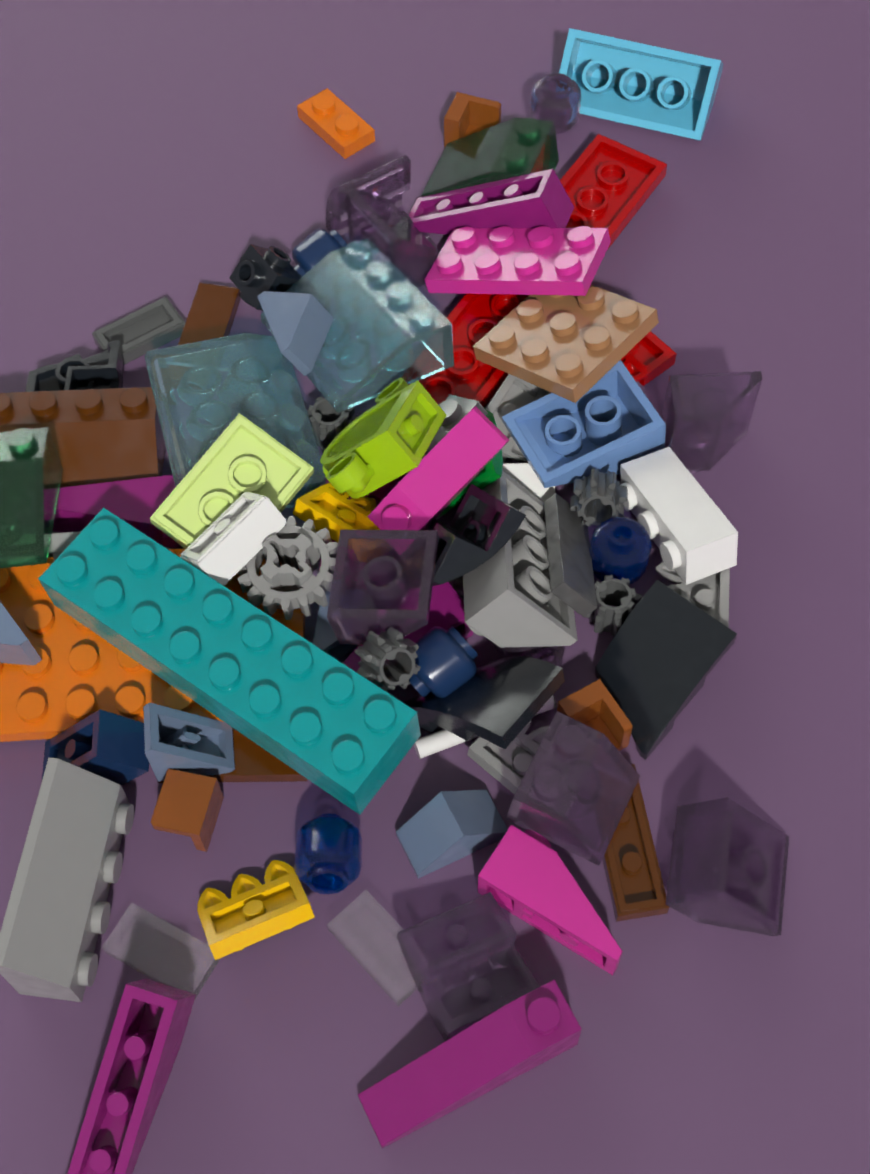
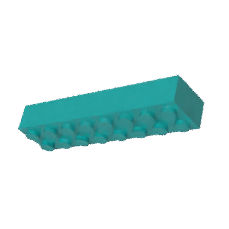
M104 507L38 578L56 607L359 815L421 736L418 714L415 710Z

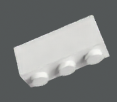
M670 447L620 464V486L628 488V501L623 503L624 509L632 511L638 519V524L644 537L655 542L660 549V554L666 567L669 570L675 569L686 585L737 565L738 531Z

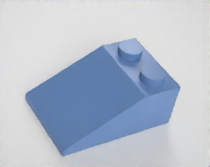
M621 360L576 403L550 393L502 416V422L544 488L574 483L575 479H581L583 475L586 477L590 475L591 469H598L599 472L607 473V471L615 472L618 475L620 474V464L665 448L666 424Z

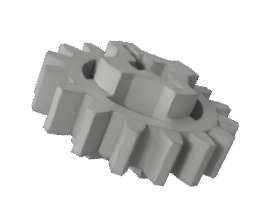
M289 516L286 526L277 534L269 536L262 543L263 548L238 572L240 577L237 579L243 593H247L249 602L256 607L263 603L264 611L269 616H272L277 609H282L285 619L291 620L294 609L300 608L302 613L308 617L311 615L310 604L316 602L320 606H327L328 602L325 591L338 592L337 576L343 575L344 570L342 561L339 559L341 557L339 545L337 542L331 541L330 532L327 528L321 529L316 533L312 519H308L300 527L296 525L294 516ZM321 558V567L319 573L315 576L313 571L319 567L317 561ZM265 559L266 563L260 568L262 561Z

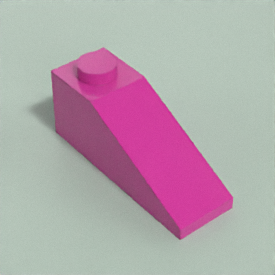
M475 406L421 460L418 467L411 470L368 515V518L402 550L431 525L433 519H436L510 440Z
M511 825L478 875V893L613 976L623 951L558 853L551 849L550 842L539 833L529 829L523 832Z

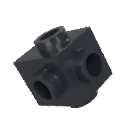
M252 244L242 255L238 265L229 277L241 291L239 295L242 300L255 309L262 311L263 309L257 296L263 291L299 293L306 283L291 266V258L283 250L275 246L264 248Z

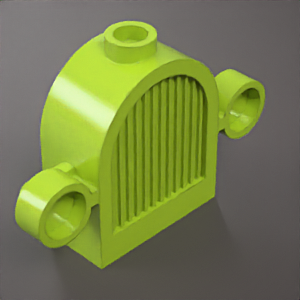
M398 378L390 383L376 397L375 402L377 405L352 421L327 446L320 458V463L323 465L326 479L338 493L346 492L353 499L360 498L418 467L447 416L418 380L410 385L403 378Z

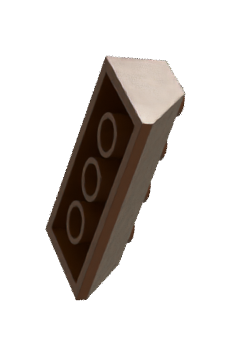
M159 387L0 393V496L20 492L162 476L168 422Z

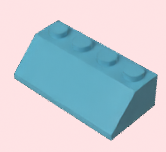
M569 28L559 76L561 79H567L573 84L577 83V86L572 88L568 82L565 85L557 80L551 107L578 113L580 109L579 114L701 141L714 104L724 64L721 60Z

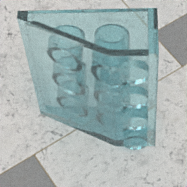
M368 238L361 241H353L345 247L331 251L286 291L289 293L312 294L334 317L312 371L307 374V377L338 413L376 398L385 387L398 378H403L408 384H411L454 366L452 323ZM262 312L260 314L261 322L273 335L266 316Z
M240 333L147 351L144 358L175 487L239 413L314 467L313 475L285 508H294L297 498L321 485L326 476L323 472V465L320 463L321 457L294 367L281 354L274 336Z

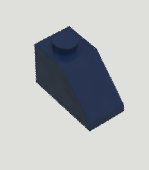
M101 709L45 742L42 779L48 758L61 759L118 783L121 786L149 771L150 764L145 755L144 723Z

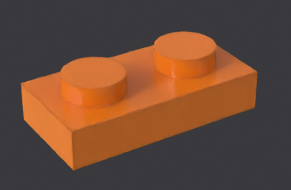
M328 88L297 105L298 117L344 159L375 142V130Z

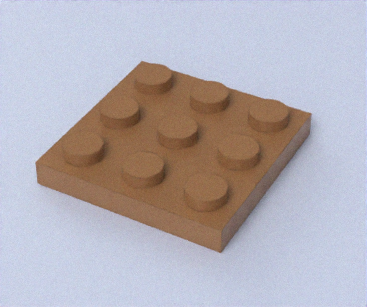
M592 284L586 296L529 295L473 346L477 360L576 403L659 323L657 309Z

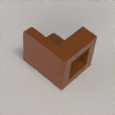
M457 92L444 117V148L488 158L501 133V103Z
M601 679L558 701L555 723L572 748H584V765L586 767L599 763L629 745L633 728L632 724Z
M168 768L151 818L153 828L155 830L189 836L192 838L196 850L207 852L224 799L217 778Z

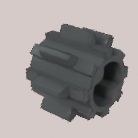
M331 395L330 398H322V396L316 398L314 406L310 405L308 411L303 412L307 443L313 442L315 447L320 446L321 451L324 452L332 440L355 420L353 405L348 406L345 401H339V397Z
M591 469V474L587 477L583 475L581 479L574 480L573 492L575 495L571 496L570 510L577 511L578 517L582 516V525H587L588 527L596 525L599 526V529H604L609 522L615 523L618 518L623 519V503L628 501V488L620 486V482L616 481L615 472L607 471V473L599 472L598 469Z
M605 575L604 581L601 583L597 581L594 584L597 608L585 616V618H589L590 623L594 622L595 633L599 632L602 634L604 631L611 633V636L616 635L624 621L642 599L641 594H636L635 588L630 589L629 579L622 577L619 580L613 579V575Z
M391 626L387 632L381 631L380 635L369 631L365 637L367 641L364 645L358 646V649H355V653L361 657V661L358 662L360 668L357 673L372 681L373 684L386 692L388 689L394 690L397 685L406 689L407 685L410 684L409 679L413 674H417L421 668L415 663V659L418 658L416 654L419 648L418 644L408 638L403 639V633Z

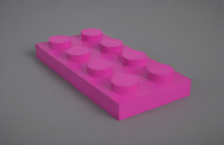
M468 226L453 228L424 280L429 293L586 296L611 243L608 228H590L588 226L576 228H550L547 226L537 228H511L507 226L498 228H472Z

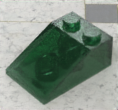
M513 118L447 143L421 196L549 169L555 170L559 161L554 121L537 120L534 118Z
M49 427L19 428L13 431L0 432V568L47 563L63 467Z

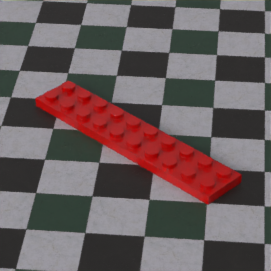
M598 134L560 179L574 205L566 228H576L579 226L608 228L611 240L609 249L666 176L667 164ZM465 294L396 379L403 378L408 385L418 380L437 404L445 401L449 395H455L479 401L485 407L498 391L508 373L477 360L473 346L529 295Z

